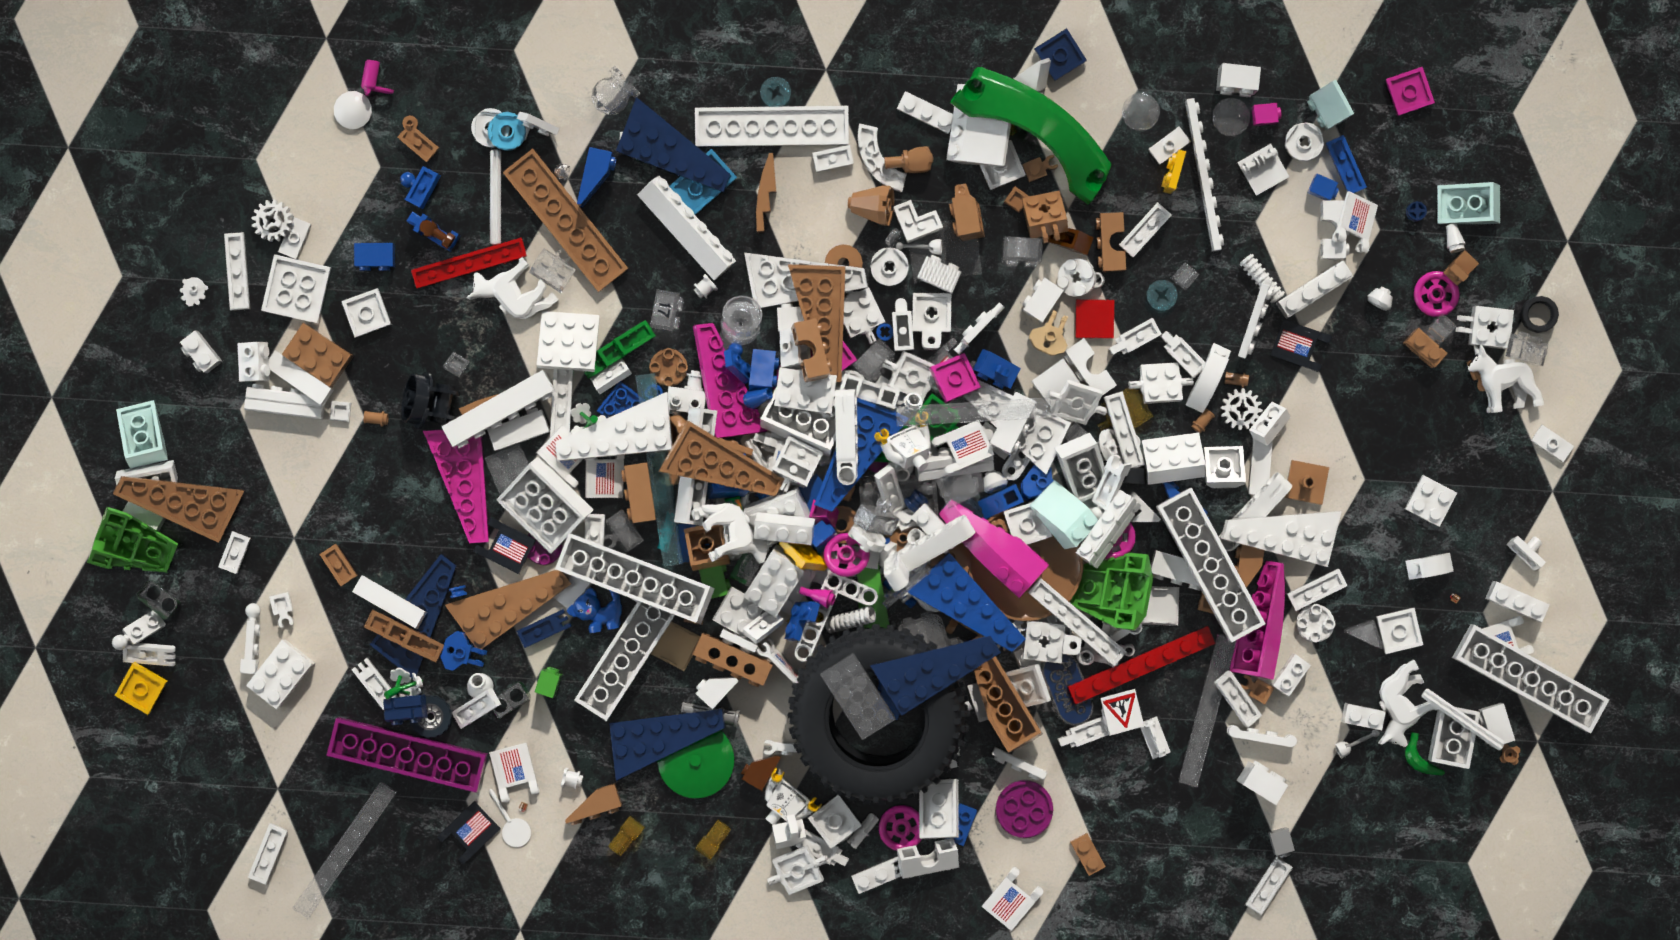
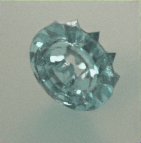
M771 77L761 86V98L770 107H781L789 101L791 88L783 78ZM780 85L779 92L783 97L777 95L772 100V92L768 88L775 90Z
M1158 280L1149 286L1147 301L1152 308L1159 311L1168 310L1176 303L1177 290L1171 282ZM1168 289L1165 296L1169 301L1161 299L1157 302L1156 300L1159 295L1155 290L1162 292Z

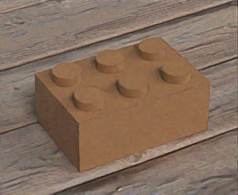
M302 323L282 353L284 357L332 388L354 357L305 323Z
M649 463L624 466L625 470H621L623 482H627L628 488L624 489L625 499L630 502V508L627 509L628 519L632 520L633 523L657 520Z

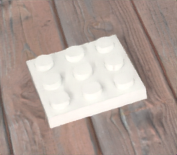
M274 254L261 311L318 324L331 267Z
M542 311L537 368L595 372L599 315Z

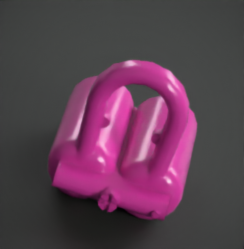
M365 61L361 87L364 89L366 96H369L370 91L385 94L394 93L392 89L376 86L380 65L378 61Z

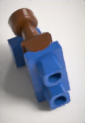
M412 212L407 219V222L414 226L413 230L426 236L450 252L460 238V235L453 230L448 234L441 230L439 225L425 214L419 216Z

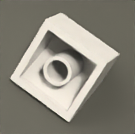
M1049 58L1040 60L1013 79L1043 94L1041 91L1046 88L1051 60Z
M713 677L707 681L703 679L697 685L696 689L698 691L695 694L713 709L739 679L735 677Z

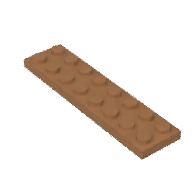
M533 148L503 172L598 292L629 269Z

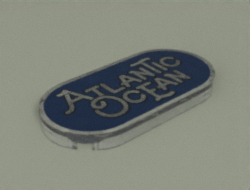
M1063 654L1062 663L1044 661L1041 666V672L1058 718L1064 723L1073 726L1087 722L1093 713L1094 705L1092 698L1074 704L1067 687L1084 679L1076 659L1072 655Z

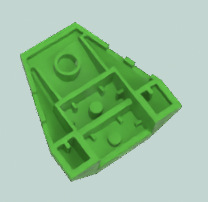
M107 507L97 530L87 563L108 569L118 566L124 567V570H130L131 567L142 568V571L167 572L178 543L132 515Z
M1127 553L1116 559L1111 557L1108 560L1102 561L1098 568L1089 563L1083 564V573L1079 587L1069 603L1117 629L1136 630L1147 615L1153 583L1149 555Z

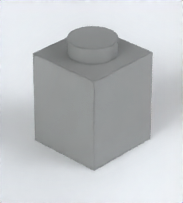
M1284 827L1268 832L1274 855H1279L1280 858L1290 856V852L1295 851L1289 828Z

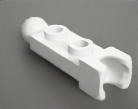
M1119 455L1109 457L1105 465V472L1092 499V502L1097 506L1092 508L1091 511L1098 520L1118 493L1125 476L1128 475L1132 466L1130 462L1119 465L1121 459Z
M251 603L245 610L249 620H247L245 658L241 659L240 673L255 674L258 671L259 659H255V655L259 653V644H256V638L260 635V625H257L258 620H256V617L260 615L261 610L257 604Z

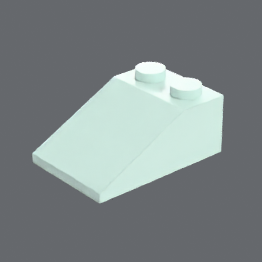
M1336 80L1308 96L1309 101L1307 103L1312 111L1315 110L1318 118H1316L1317 122L1325 130L1347 120L1354 114Z
M1489 182L1437 186L1438 224L1500 223V185Z
M154 400L116 409L124 456L130 469L168 460Z
M1056 480L1029 505L1064 549L1077 547L1098 521L1084 503Z

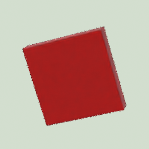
M1076 299L1075 338L1114 339V300Z

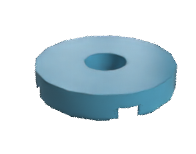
M499 113L489 123L488 137L498 149L505 151L514 150L521 146L525 140L526 127L522 125L523 122L518 120V116L514 113ZM505 126L512 128V134L508 137L502 135V129Z

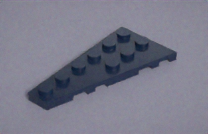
M636 97L616 152L724 193L730 173Z
M441 554L405 599L427 612L418 629L393 615L391 618L431 638L457 566ZM377 634L369 645L398 668L409 672L412 679V673H415L417 677L424 657Z
M986 636L873 664L870 667L902 716L1001 652L992 637Z

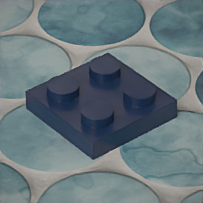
M1067 28L1034 48L1040 60L1046 58L1051 60L1049 74L1054 82L1087 61Z

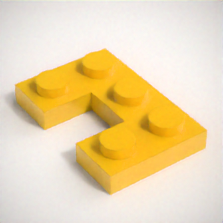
M1178 150L1176 154H1172V158L1169 157L1166 167L1169 169V172L1164 176L1161 187H1164V193L1171 194L1176 189L1186 151Z

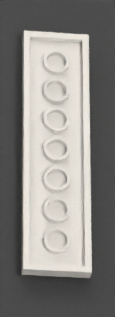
M848 106L695 108V146L849 145Z

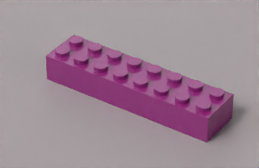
M341 717L335 719L327 756L476 793L480 788L488 753Z

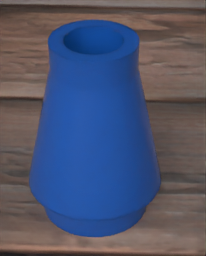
M770 388L749 390L743 396L744 404L747 408L756 409L767 400L772 399L773 393Z

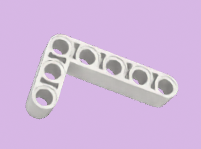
M965 515L952 520L889 556L884 561L885 578L894 591L903 589L909 583L910 571L967 540L976 531Z
M834 573L827 575L821 587L823 590H833V594L836 597L839 593L865 605H873L878 599V593L875 589ZM831 576L838 577V586H830L828 579ZM848 584L856 585L857 592L855 594L847 593L846 586ZM871 591L874 593L875 598L872 602L865 601V592ZM820 604L819 612L823 613L824 620L822 622L806 623L801 640L795 649V657L799 661H807V657L802 658L798 654V650L801 647H806L809 650V655L812 656L833 605L825 608ZM812 629L816 632L814 640L807 639V630Z

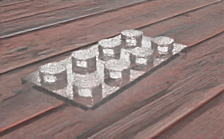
M854 653L820 673L862 740L896 719Z

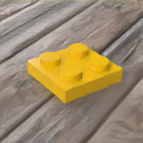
M779 543L784 549L783 552L795 561V565L802 570L811 569L813 571H825L827 569L824 559L811 545Z
M133 662L115 696L148 715L163 691L167 680Z

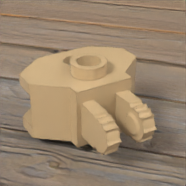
M1053 310L1044 327L1032 329L1029 335L1033 347L1050 356L1064 353L1068 346L1062 335L1068 316L1064 315L1059 327L1056 328L1052 326L1053 320L1057 316V311ZM1044 342H1048V343H1049V347H1048V348H1045V347H1044V345H1043Z

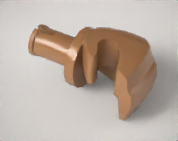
M927 146L914 148L908 152L903 150L901 156L884 157L885 169L902 168L905 173L928 172L931 170L934 157Z

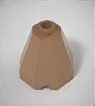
M882 185L852 194V197L848 198V209H851L852 213L875 223L890 226L894 212L891 211L892 205L894 206L895 202L894 188Z

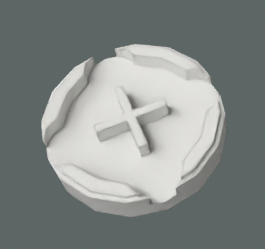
M1106 429L1101 431L1097 444L1099 451L1102 453V460L1108 461L1110 456L1119 455L1121 458L1119 465L1123 464L1124 461L1114 430Z

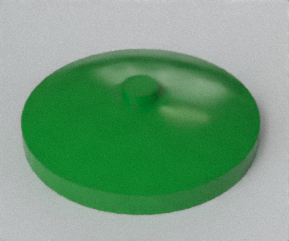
M719 731L659 760L658 769L666 785L677 794L688 798H704L718 792L728 782L734 768V751L728 737L722 731Z

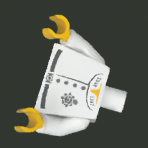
M926 411L922 413L923 420L920 419L919 413L914 417L915 421L920 424L919 427L916 424L889 436V432L885 428L880 430L882 436L879 432L875 433L874 438L882 443L881 448L887 460L900 465L903 469L915 465L919 471H923L928 466L926 459L931 446L929 428L925 424V421L928 420V413Z
M777 768L774 769L765 790L767 806L772 809L765 819L772 825H775L781 817L787 821V816L795 814L796 820L804 819L822 806V804L819 806L815 805L816 797L810 801L807 796L783 778L785 772L782 775H778L776 773Z

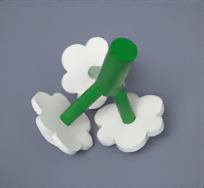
M578 403L576 408L571 410L570 414L574 422L587 424L585 427L575 426L570 433H576L605 420L606 417L604 415L599 417L591 416L589 404Z
M402 668L391 670L390 679L397 682L395 687L384 692L386 699L398 693L399 697L416 696L422 693L420 688L423 687V680L420 676L416 677V674L412 673L414 682L409 683L411 682L409 672Z

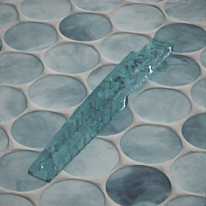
M655 373L635 376L640 404L659 396ZM668 451L646 453L663 567L683 564L678 523L674 522L676 505L672 476L668 473L659 472L668 455Z

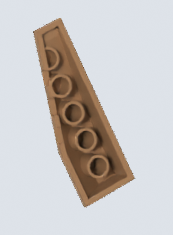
M980 634L974 639L982 638L984 636ZM996 656L974 669L988 720L1008 753L1043 735Z

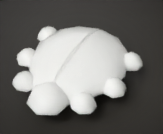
M191 277L182 281L184 285L183 288H180V292L184 295L181 299L183 301L186 300L188 306H193L194 303L198 305L200 298L205 299L204 293L208 286L202 280Z

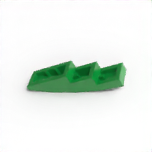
M644 320L597 350L595 372L584 371L587 378H592L654 338L656 335L647 321Z

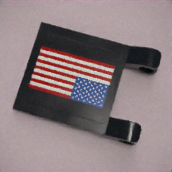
M1283 319L1271 356L1319 372L1322 365L1309 361L1317 339L1330 343L1332 336Z
M489 518L487 524L499 531L489 550L476 545L474 552L520 574L536 540L494 518Z
M474 801L437 838L442 842L452 833L467 849L458 859L464 864L501 828Z

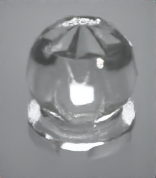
M614 66L609 71L612 74L611 77L598 81L592 89L591 95L595 108L606 115L618 114L627 106L629 97L633 96L636 99L641 94L630 81L628 83L624 81L626 78L623 76V73Z

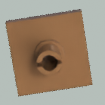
M1291 460L1287 480L1292 484V488L1284 498L1322 505L1330 467Z

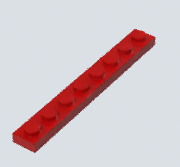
M1205 626L1067 687L1074 704H1078L1216 643L1209 627Z

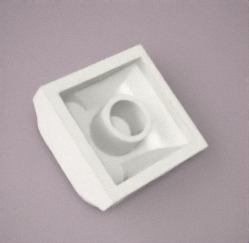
M1243 446L1204 447L1205 482L1207 486L1211 488H1237L1245 485Z

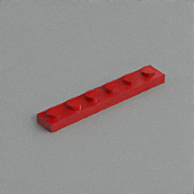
M521 237L411 270L416 288L419 289L522 257L524 258L527 257V253Z

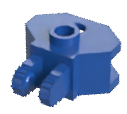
M1036 465L1031 468L1020 485L1021 496L1027 502L1035 500L1054 481L1052 479L1051 467L1047 476Z
M457 631L446 638L441 659L445 669L452 671L462 664L469 663L483 667L484 662L471 659L470 657L472 652L486 655L487 651L473 647L474 645L469 643L466 634ZM450 647H453V648H454V652H453V653H451V652L449 651V648H450Z

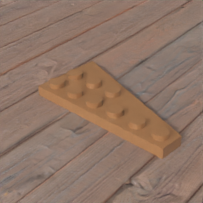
M788 264L804 321L816 318L817 324L820 323L822 327L821 339L827 347L826 359L830 361L832 367L830 375H836V382H841L846 266Z
M690 421L685 423L659 472L770 496H776L784 481L780 476Z
M121 476L113 494L219 543L244 490Z
M554 570L452 602L445 606L476 648L483 649L572 583L564 572Z

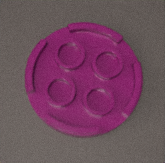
M1020 780L1009 784L1002 790L996 802V815L1000 825L1009 834L1020 838H1031L1039 835L1049 826L1054 810L1051 796L1044 787L1030 780Z

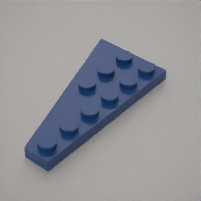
M857 398V480L852 485L840 483L837 478L835 449L814 505L833 512L882 453V443L875 440V433L879 432L882 436L880 430L885 428L888 430L889 436L894 435L901 430L910 417Z
M950 553L906 591L985 637L991 636L995 643L1011 652L1026 640Z

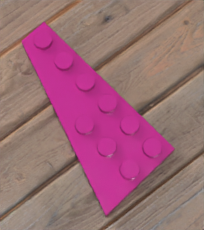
M708 323L693 326L707 408L717 411L714 437L727 438L767 432L768 430L760 427L759 416L761 415L758 410L747 408L744 404L743 396L748 391L745 384L726 368L724 343L714 324Z
M443 430L423 431L469 543L489 542L482 436L477 439L472 437L468 440L469 443L458 448V446L452 447Z

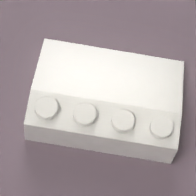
M958 84L957 91L962 90L965 84ZM954 107L946 160L960 164L1005 166L1011 123L992 118L968 117Z
M775 389L773 397L770 399L760 419V427L786 439L788 436H791L824 452L823 455L830 458L836 447L835 394L832 414L774 406Z
M539 456L528 464L497 499L550 553H553L568 537V534H571L593 511Z

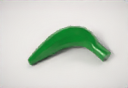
M1412 732L1409 744L1405 750V757L1409 765L1422 773L1444 775V770L1425 761L1417 751L1419 734Z

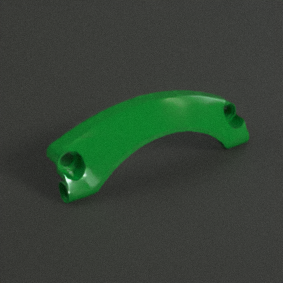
M977 67L974 69L970 79L965 83L963 89L958 90L950 101V104L968 117L992 118L1005 121L1037 137L1053 152L1062 165L1068 180L1069 191L1087 205L1095 198L1109 174L1111 162L1081 124L1057 103L1017 80L983 67Z

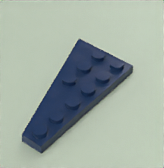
M723 709L609 723L616 781L725 729Z

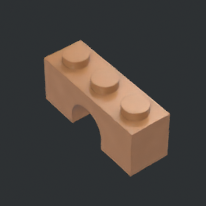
M1123 212L1100 213L1099 218H1096V230H1100V237H1097V249H1101V256L1098 257V268H1102V272L1126 271L1125 251L1114 250L1109 242L1111 235L1124 232Z
M816 318L793 323L791 330L795 346L807 345L813 352L812 358L804 359L800 364L805 383L828 378L832 367L830 361L826 359L827 347L821 339L822 327L820 323L817 324Z

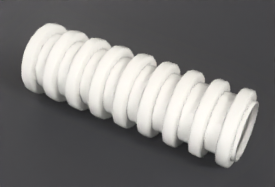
M1250 254L1240 262V266L1244 267V271H1248V276H1252L1251 279L1256 281L1255 284H1258L1260 289L1265 279L1272 281L1273 278L1268 276L1269 273L1265 272L1266 269L1261 267V263L1258 264V259H1254V255ZM1272 282L1271 285L1274 287L1270 298L1271 303H1275L1285 293L1284 291L1281 292L1280 286L1277 287V282Z
M871 606L837 614L828 617L825 628L832 634L858 627L859 625L873 623L876 620V613Z

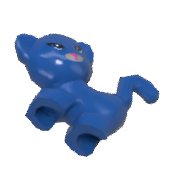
M590 587L574 601L573 605L567 608V612L570 616L578 617L582 621L592 620L593 622L589 626L590 633L600 632L604 624H606L608 630L616 629L621 625L622 605L620 603V596L618 593L609 590L613 601L602 608L597 598V593Z

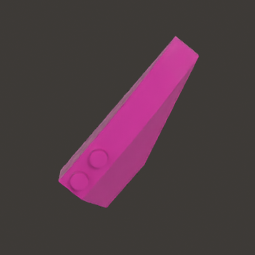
M953 500L939 513L946 524L962 515L967 517L976 532L962 543L1018 598L1049 566L1020 538L1006 533V530L1001 527L992 525L987 519L976 516L971 510Z
M1266 561L1257 582V591L1251 597L1265 625L1235 640L1230 671L1274 680L1284 618V563Z

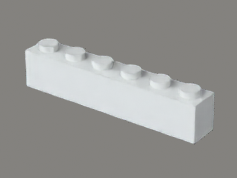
M658 176L651 180L637 194L713 280L720 277L736 262L732 254L720 244L719 239L712 235L707 226L694 215L693 210L687 207L681 200V197L669 187L666 180Z
M542 370L443 425L442 429L452 447L458 446V448H461L469 443L468 440L475 437L477 439L485 435L486 429L491 427L493 430L501 426L502 420L506 418L511 420L519 415L518 411L524 408L527 411L536 406V401L540 399L545 401L553 396L552 392L555 389L545 371Z
M689 407L687 421L692 422L714 436L717 411ZM680 476L674 522L702 526L703 517L695 521L691 511L705 505L708 482Z

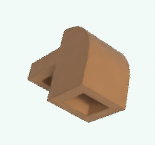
M1463 250L1443 273L1458 286L1469 277L1468 274L1479 263L1466 250Z

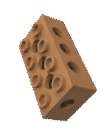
M704 632L701 634L693 652V655L696 656L695 660L704 664L707 661L713 663V668L722 672L724 669L731 671V676L740 680L742 677L749 679L748 683L759 687V685L764 686L773 665L770 661L752 653L748 654L740 650V648L726 644L722 640ZM717 648L720 651V656L713 658L710 655V649ZM735 656L738 663L732 666L728 664L727 658ZM749 663L753 664L755 666V672L747 673L745 671V665Z

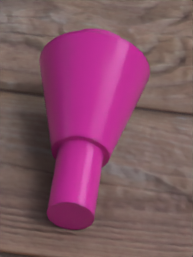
M801 587L799 594L810 597L825 608H829L835 602L836 595L833 594V590H811Z

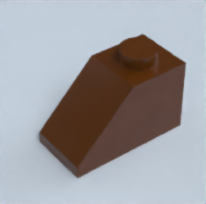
M1068 228L1069 231L1059 233L1060 240L1058 241L1055 240L1054 235H1048V243L1083 255H1088L1093 241V237Z
M774 755L755 760L750 765L746 763L741 772L744 775L742 780L762 791L780 761L781 756Z

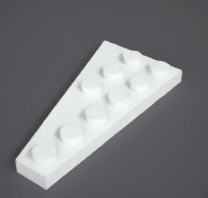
M744 253L755 309L798 301L788 264L843 266ZM846 266L845 292L868 288L865 269Z
M978 380L981 388L963 397L997 428L1013 396ZM1038 408L1035 417H1030L1027 423L1030 426L1026 435H1021L1019 442H1021L1019 450L1047 476L1057 455L1055 447L1062 444L1071 426V422Z
M665 392L556 441L557 461L671 450L672 437L668 393Z
M1342 511L1225 520L1221 539L1328 567Z

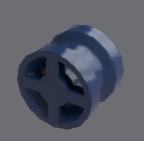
M1416 201L1407 206L1405 213L1409 220L1416 222L1426 216L1427 208L1422 202Z
M917 489L912 492L910 497L904 499L905 504L914 513L923 504H928L926 497Z

